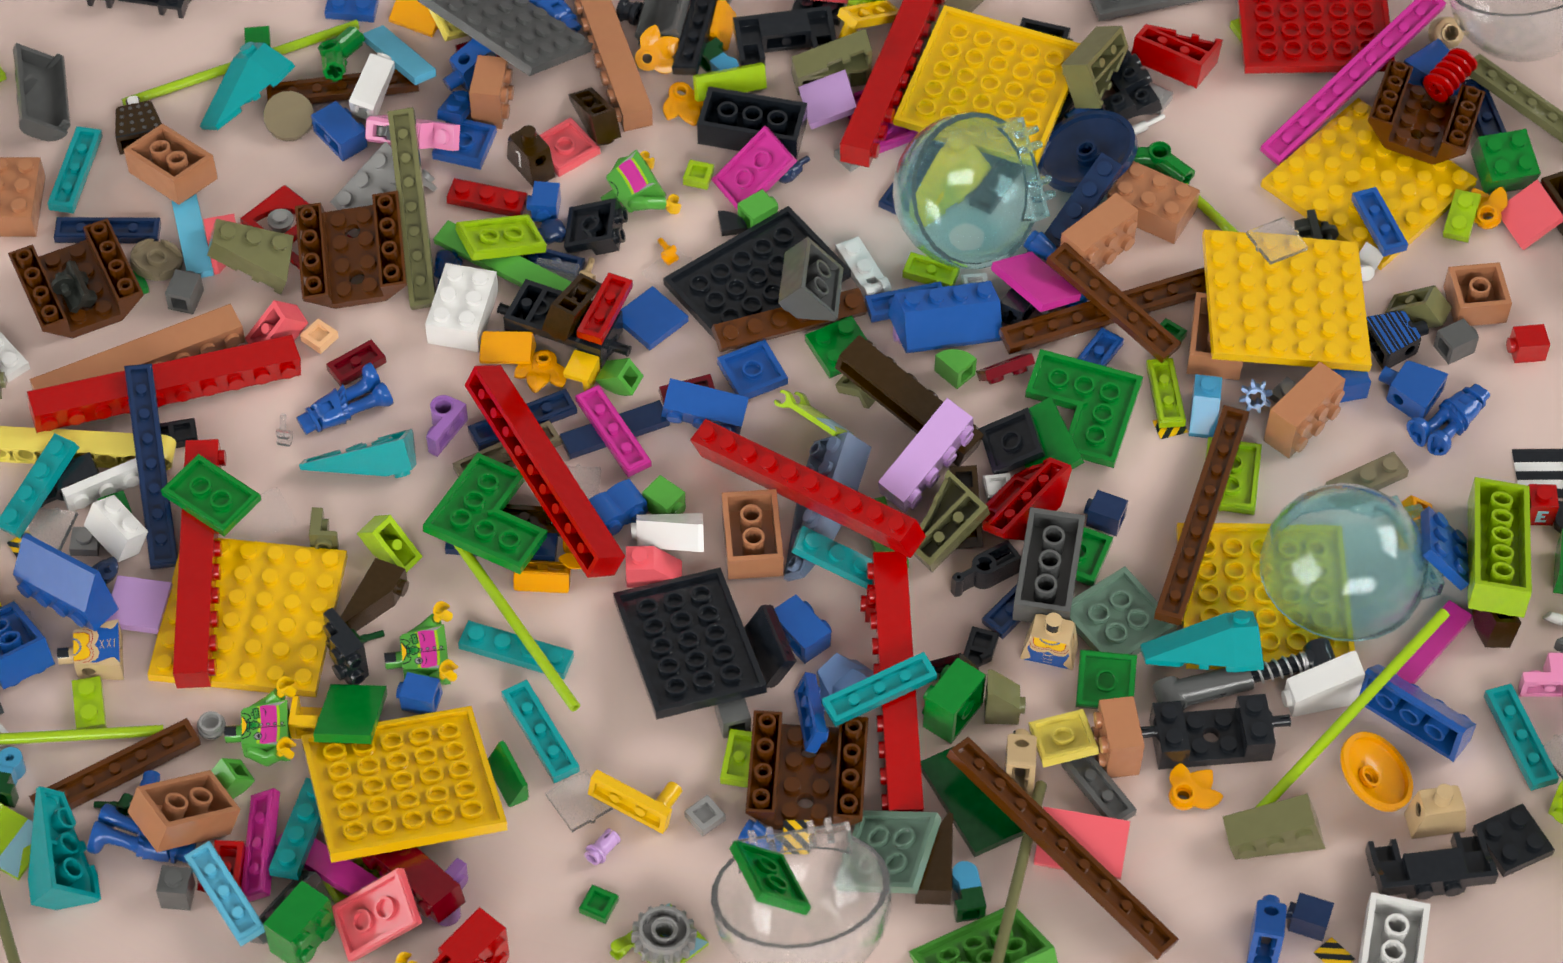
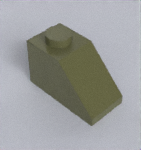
M1433 285L1394 294L1385 313L1404 311L1412 323L1423 319L1426 321L1429 329L1443 326L1452 306L1438 288Z
M987 670L984 724L1019 725L1020 714H1025L1026 698L1020 697V685L995 670Z

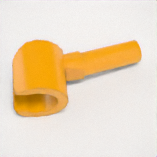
M659 238L658 243L664 249L661 252L663 261L667 265H671L679 260V256L676 254V246H669L663 238Z

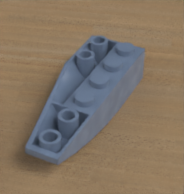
M849 432L814 441L810 448V456L806 467L858 491L872 447ZM796 503L784 573V580L787 582L805 578L816 565L791 553L801 527L805 526L834 540L842 526Z

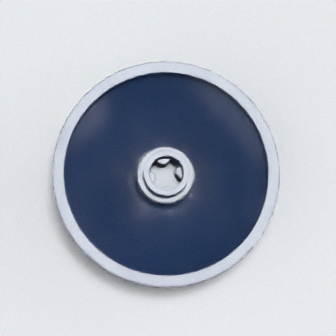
M1093 110L1075 114L1058 123L1053 128L1039 161L1038 168L1048 185L1062 192L1073 193L1101 152L1123 165L1124 169L1118 178L1121 177L1136 157L1138 149L1137 137L1130 122L1118 113L1106 110Z

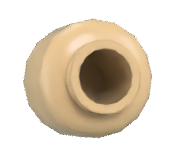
M1438 17L1433 20L1428 29L1430 42L1432 43L1436 39H1440L1448 49L1458 46L1464 37L1462 23L1453 17Z

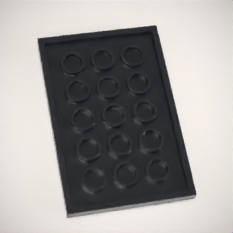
M787 206L663 278V284L715 340L711 329L714 324L781 307L778 301L785 252L806 237H809L843 267L842 282L851 277V270Z
M721 567L613 593L618 614L656 720L767 693L765 679Z

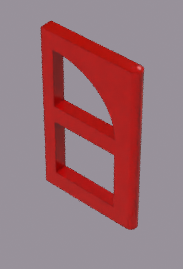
M283 185L242 216L240 221L243 225L264 229L257 222L268 217L273 210L287 209L292 214H296L295 206L307 205L309 203L288 186ZM296 225L284 233L294 236L293 243L298 240ZM291 251L290 262L300 270L299 256Z

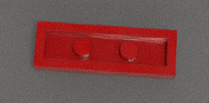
M454 178L446 198L447 204L505 216L522 215L524 212L528 193Z
M608 272L577 329V338L599 345L603 344L633 288V280Z

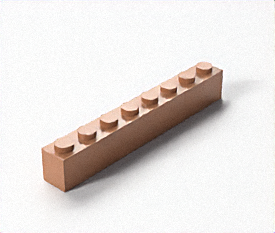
M575 0V12L577 15H581L583 33H588L587 40L593 43L591 50L595 52L593 54L596 68L601 69V83L608 88L606 90L609 104H614L618 123H621L624 132L652 126V107L612 0Z
M230 303L30 379L32 390L124 371V366L157 364L236 347L245 342L243 327Z

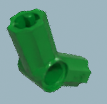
M349 26L335 39L326 40L318 46L322 59L323 74L326 79H331L333 82L342 80V76L346 72V59L363 45L365 41L364 35L356 27Z
M1157 141L1149 147H1138L1134 161L1185 184H1189L1194 177L1195 170L1171 153V147L1165 142Z

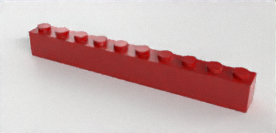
M903 0L840 142V161L869 168L873 158H878L880 142L885 141L887 136L888 123H893L895 107L900 105L903 96L902 91L907 89L909 85L910 72H914L916 69L917 56L923 53L924 39L930 37L931 21L936 22L939 5H943L945 0Z
M287 335L152 364L157 406L161 407L171 403L185 402L194 398L212 396L217 393L239 390L258 384L263 385L268 382L290 379L301 375V358L293 336ZM125 371L27 391L29 410L36 433L52 431L70 425H79L98 419H107L125 413L130 414Z
M501 365L474 366L464 386L587 578L614 576L625 558L623 551Z
M707 419L703 421L690 439L701 457L767 489H777V494L909 558L913 556L926 537L916 519Z
M219 439L185 441L184 467L198 454L219 468L226 466V451L221 450ZM183 509L181 513L173 677L177 689L211 687L212 676L217 674L216 659L212 658L213 652L218 650L217 635H214V628L219 627L218 611H215V604L220 603L219 587H216V580H221V566L217 564V557H222V542L218 540V532Z
M896 551L873 552L872 563H867V579H873V588L868 590L869 604L875 605V613H870L871 630H876V638H872V655H877L878 663L873 664V675L914 656L907 556ZM916 690L881 705V715H876L877 732H882L883 741H878V758H884V768L879 770L880 785L886 786V794H881L882 811L924 812Z

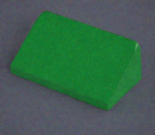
M502 740L497 744L488 761L493 778L507 805L512 807L528 800V784L506 742Z

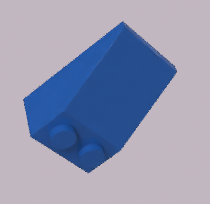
M15 601L0 608V686L4 690L55 665L46 638Z

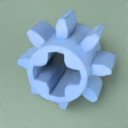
M1251 379L1249 387L1242 385L1241 390L1246 395L1241 396L1239 401L1247 403L1246 411H1250L1253 408L1257 409L1258 413H1261V407L1264 405L1271 406V402L1266 397L1273 395V391L1265 389V380L1259 384L1255 383L1254 379ZM1257 392L1261 393V399L1258 397L1255 400L1251 399V393L1254 395Z

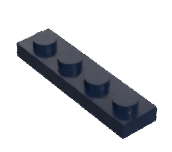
M1101 152L1044 233L1057 248L1060 247L1061 233L1099 205L1123 171V165Z

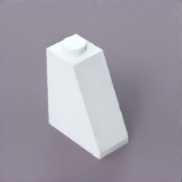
M370 53L349 100L350 112L353 116L367 120L369 116H378L395 70V62L391 60L390 56L383 53H377V55Z
M703 513L637 515V523H631V538L637 539V546H655L666 550L704 552Z
M1351 651L1287 678L1285 688L1281 692V698L1284 707L1289 708L1291 716L1296 717L1351 705L1360 695L1365 677V672L1357 652Z

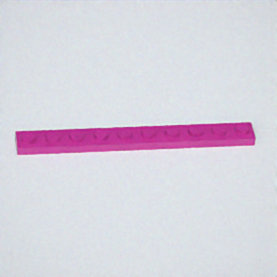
M1414 0L1261 145L1260 151L1279 166L1385 66L1389 59H1392L1445 8L1446 2L1444 0Z

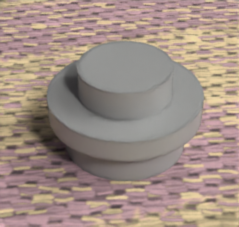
M276 209L268 215L267 221L273 231L285 233L291 228L294 219L289 210Z
M214 711L202 714L197 722L198 733L205 739L220 737L224 733L226 726L223 716Z

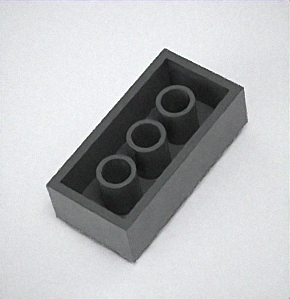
M1030 507L1014 600L1013 620L1032 623L1035 614L1048 615L1049 613H1058L1062 619L1070 620L1085 515Z

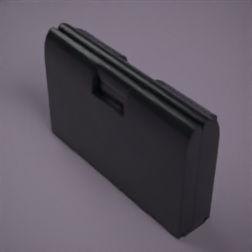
M761 605L744 628L767 688H772L781 682L797 661L773 605Z

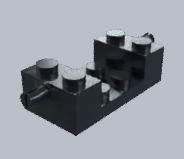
M525 279L510 306L501 302L498 305L497 313L504 315L505 331L532 332L534 336L538 335L577 348L578 351L599 356L600 369H602L612 353L616 352L626 357L631 353V346L618 342L623 332V315L621 310L603 344L599 345L577 338V329L565 342L554 339L542 330L550 306L563 292L561 290Z
M1266 694L1237 696L1235 708L1183 712L1181 701L1152 703L1149 719L1150 726L1141 727L1143 738H1153L1158 770L1173 769L1179 763L1186 767L1272 761L1276 745L1274 727H1290L1291 718L1290 714L1273 716L1268 707ZM1212 733L1218 737V740L1209 742L1205 740L1203 735Z

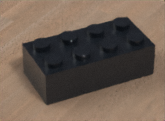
M708 86L697 123L698 144L740 151L764 126H767L797 160L807 125V103Z

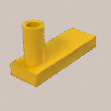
M888 0L841 7L837 16L845 23L837 39L855 33L860 28L893 23L899 9Z
M598 769L591 776L588 795L661 834L668 828L673 810L671 807L682 793V789L677 783L668 782L656 800Z

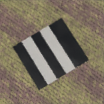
M1512 449L1518 484L1527 486L1529 484H1553L1557 486L1558 498H1563V449Z

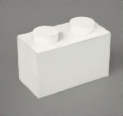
M115 495L93 502L84 523L88 531L112 557L116 558L117 562L138 555L148 534L146 528Z

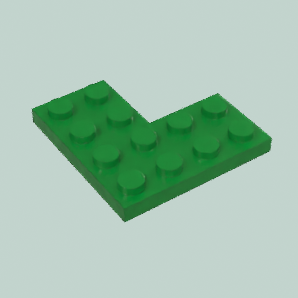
M1040 349L1025 397L1038 401L1052 397L1056 406L1075 410L1069 432L1083 460L1114 468L1143 382V376Z
M478 452L423 524V532L518 574L523 572L547 538V530L503 511L525 481L520 471Z

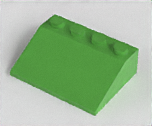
M1004 908L910 950L909 955L914 963H991ZM1016 909L1003 963H1058L1055 947Z

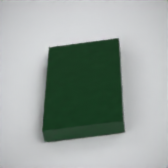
M951 748L921 761V772L945 811L953 813V824L974 858L1023 836L1024 831L946 757Z

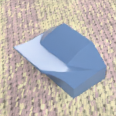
M836 653L817 670L821 689V702L823 698L872 676L873 671L858 660L848 659Z

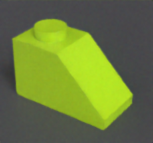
M391 515L374 516L356 533L374 556L380 560L405 568L406 573L423 557Z

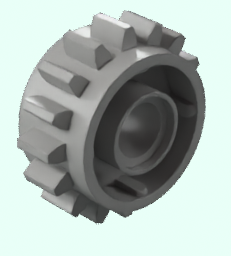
M660 904V906L655 908L648 907V911L645 914L639 913L638 922H633L631 942L634 943V952H640L642 955L641 960H647L650 963H680L681 959H688L690 950L695 949L697 929H693L694 920L688 919L686 911L681 912L674 905L670 907ZM666 934L669 937H660L659 935Z

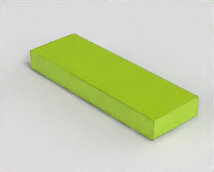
M761 62L693 75L695 100L698 102L705 100L708 86L745 93L766 89L765 64Z
M1168 358L1164 363L1157 359L1147 360L1146 369L1158 427H1184L1186 425V417L1173 358Z

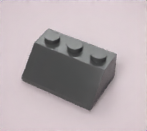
M806 237L785 252L778 303L785 311L790 312L798 319L835 321L838 319L843 267L809 237Z

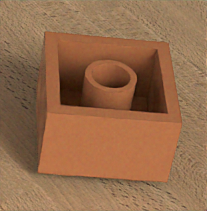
M477 56L469 91L472 121L495 125L497 129H502L504 119H509L510 105L508 101L513 100L514 85H510L513 69L509 68L508 61L502 57Z
M1500 262L1448 267L1443 287L1447 301L1452 306L1450 311L1454 323L1463 318L1470 326L1507 323L1512 301Z
M1134 697L1099 700L1098 711L1093 714L1095 726L1091 727L1099 748V754L1096 755L1097 761L1111 778L1139 775L1145 744Z

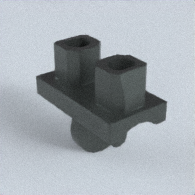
M1315 209L1307 210V218L1294 221L1296 237L1310 235V238L1335 240L1339 235L1338 228L1327 221L1322 222L1321 227H1319Z
M69 260L66 263L65 270L62 273H57L51 283L54 293L63 295L69 311L77 313L81 307L91 308L98 298L95 291L88 290L86 285L89 278L86 272L79 271L75 261Z

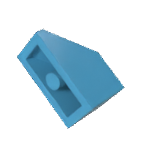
M1195 375L1191 400L1189 436L1201 438L1214 436L1219 416L1222 377Z

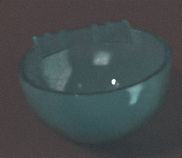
M963 112L942 117L924 127L906 146L898 160L893 179L895 213L902 230L913 245L932 260L952 268L982 269L992 266V263L1011 257L1025 242L1034 223L1050 216L1046 201L1056 196L1054 190L1043 191L1042 185L1051 182L1052 178L1051 175L1039 176L1033 151L1043 147L1042 141L1030 142L1029 135L1039 131L1038 126L1026 127L1024 117H1011L1002 120L987 113Z
M1351 483L1323 485L1300 494L1280 511L1268 528L1260 553V576L1267 595L1276 608L1294 624L1315 635L1332 640L1358 642L1376 639L1397 630L1411 618L1421 600L1441 595L1445 585V581L1442 578L1444 575L1422 556L1421 518L1413 520V518L1421 515L1423 511L1422 505L1416 504L1403 507L1397 495L1390 497L1377 489Z

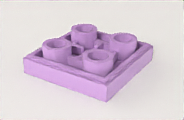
M846 70L798 87L802 102L807 103V119L811 129L853 115L857 106Z
M117 575L112 597L119 609L106 622L118 619L123 630L158 634L173 586L172 582Z

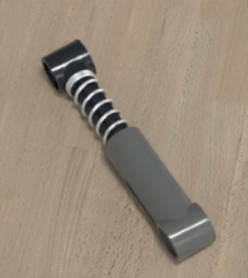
M1318 638L1308 642L1303 647V651H1300L1297 655L1291 653L1287 658L1281 656L1279 660L1272 658L1270 662L1266 663L1263 661L1264 670L1226 672V667L1181 679L1175 676L1165 677L1156 681L1152 688L1157 702L1181 701L1184 711L1187 706L1253 690L1257 682L1262 681L1264 684L1265 680L1271 679L1274 681V678L1280 676L1283 679L1284 675L1288 674L1293 676V673H1302L1336 657L1330 641L1327 638Z

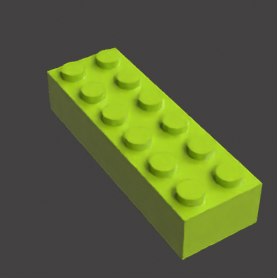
M1474 477L1468 498L1469 609L1505 614L1507 616L1525 617L1532 594L1530 492L1527 485Z

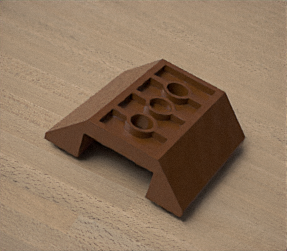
M1389 59L1368 118L1369 124L1384 148L1432 165L1465 155L1485 92L1476 87L1461 84L1456 99L1448 97V100L1445 102L1435 101L1427 94L1425 88L1408 83L1413 67L1403 62Z
M398 191L372 194L373 205L325 212L321 202L295 206L301 291L304 302L333 309L383 302L407 286ZM350 230H360V233L357 237H347V234ZM363 275L364 279L361 283H351L354 276Z
M108 218L83 226L86 240L38 257L32 244L8 253L43 332L73 339L123 321L144 296ZM69 260L76 262L79 271L86 272L89 278L86 286L88 290L95 291L98 297L91 310L85 311L81 307L77 313L70 312L63 295L54 293L51 287L55 275L65 270L66 263Z
M754 710L745 814L774 830H783V820H809V832L835 833L861 822L863 819L869 717H856L839 725V727H828L829 734L826 742L821 744L814 757L807 758L801 754L805 750L800 725L782 724L783 712ZM801 799H809L813 802V805L809 808H802L798 805V802Z

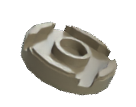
M294 91L280 92L272 96L265 105L263 111L264 124L268 131L277 139L296 141L308 133L313 126L311 115L314 114L313 107L310 101L300 93Z
M146 239L138 242L132 248L130 265L133 271L144 279L164 281L172 278L175 269L181 270L183 265L182 252L175 244L167 240L161 239L158 242L154 241V239Z

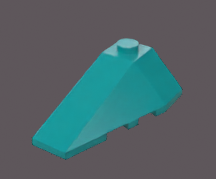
M247 42L242 45L240 52L233 58L200 124L202 130H219L242 112V105L252 100L257 101L261 97L259 92L268 85L275 87L295 67L293 62L266 43Z
M408 429L378 437V440L373 441L370 446L362 442L346 448L345 453H341L340 450H334L304 459L299 464L300 470L373 476L394 475L395 478L410 475V470L416 466L413 430Z
M1238 610L1233 613H1224L1140 644L1145 664L1181 667L1185 663L1199 665V669L1209 670V665L1226 667V672L1264 670L1259 626L1253 611Z
M42 786L36 789L28 872L31 905L60 910L96 903L101 900L98 873L95 866L89 865L84 853L87 847L84 841H79L75 832L76 820L64 792Z

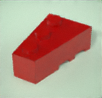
M1145 24L1134 38L1131 54H1137L1142 66L1197 89L1218 63L1223 39L1215 38L1213 42L1199 39L1200 35L1192 33V36L1188 37L1176 34L1174 29Z

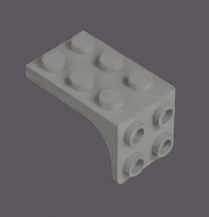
M385 141L330 201L337 210L373 205L372 194L396 191L391 145ZM423 168V185L435 191L437 187L432 183L435 178Z

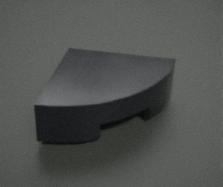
M718 211L722 236L737 235L747 230L745 221L737 214L729 211Z

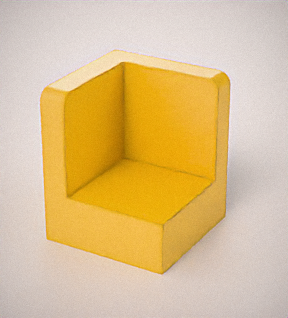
M574 349L563 372L564 377L582 382L583 392L593 388L596 383L595 379L600 372L599 356Z
M299 696L292 697L288 721L291 739H301V735L314 733L322 708L301 707Z

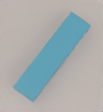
M384 25L363 33L364 42L376 53L390 56L391 60L395 62V69L414 85L436 76V69Z
M194 194L180 205L171 200L186 271L201 274V278L214 276L211 258L207 256L208 245L197 194Z
M210 841L184 855L186 862L192 868L193 873L240 946L245 945L265 932L262 921Z

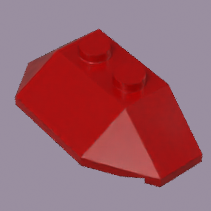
M1049 457L1043 460L1041 464L1033 465L1016 473L986 503L990 514L982 522L983 530L1004 539L1025 540L1030 507L1057 511L1061 507L1072 471L1071 465Z

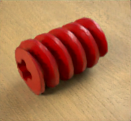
M1451 49L1443 57L1442 61L1430 71V74L1424 78L1423 85L1427 94L1435 101H1447L1448 96H1451L1454 90H1457L1460 84L1471 75L1472 71L1477 69L1476 59L1464 49Z

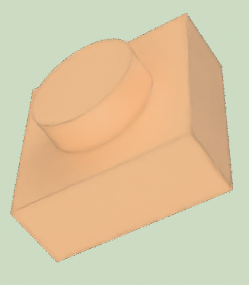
M319 318L300 334L301 341L320 354L339 338L338 331Z

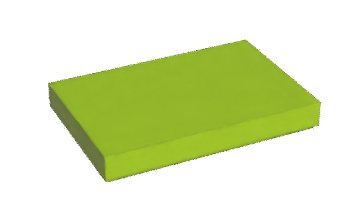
M529 214L456 222L455 230L472 261L546 252L547 244Z
M1208 437L1206 457L1213 437ZM1241 441L1219 511L1248 515L1255 514L1262 444Z

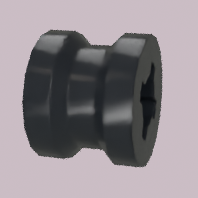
M620 0L616 8L619 21L623 22L625 20L630 25L636 26L643 3Z

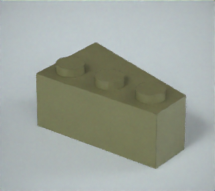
M1096 26L1061 65L1075 109H1100L1104 102L1101 98L1104 91L1110 90L1112 85L1109 80L1113 72H1118L1129 48L1122 26Z
M866 28L792 56V77L798 95H800L799 86L842 70H846L851 87L866 85L872 69V48Z
M216 219L210 235L207 256L235 271L240 270L248 274L255 282L259 283L261 281L274 288V292L281 295L287 282L294 236Z
M947 470L944 476L945 479L920 525L926 537L913 554L931 572L990 514L988 506L949 470Z
M1308 793L1222 816L1229 847L1235 859H1249L1326 849L1319 821Z

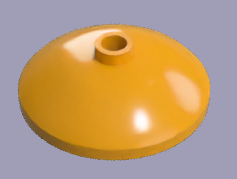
M1371 732L1355 733L1344 742L1340 754L1342 772L1347 784L1359 799L1367 805L1385 812L1400 810L1408 804L1413 794L1412 775L1403 756L1390 742Z

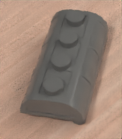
M644 0L635 32V38L639 41L638 45L640 46L642 33L653 25H657L661 37L672 36L680 39L690 0Z
M16 43L13 47L19 129L24 134L48 142L60 140L68 134L67 130L70 127L64 56L57 53L54 57Z

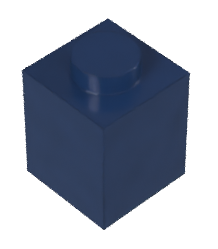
M1097 490L1094 498H1089L1084 508V514H1087L1086 526L1117 537L1126 517L1128 500Z
M1300 892L1297 903L1291 901L1286 919L1291 920L1288 931L1323 942L1334 903Z

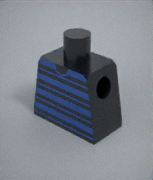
M1404 311L1366 317L1370 351L1382 370L1385 366L1391 368L1415 355L1419 350L1421 336L1429 333L1425 320L1422 319L1412 323Z

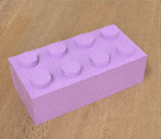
M947 398L878 481L880 494L885 496L904 513L909 508L914 510L923 498L921 494L926 487L931 489L940 478L938 475L939 471L944 466L948 468L957 457V454H955L957 449L961 445L965 447L973 438V417Z

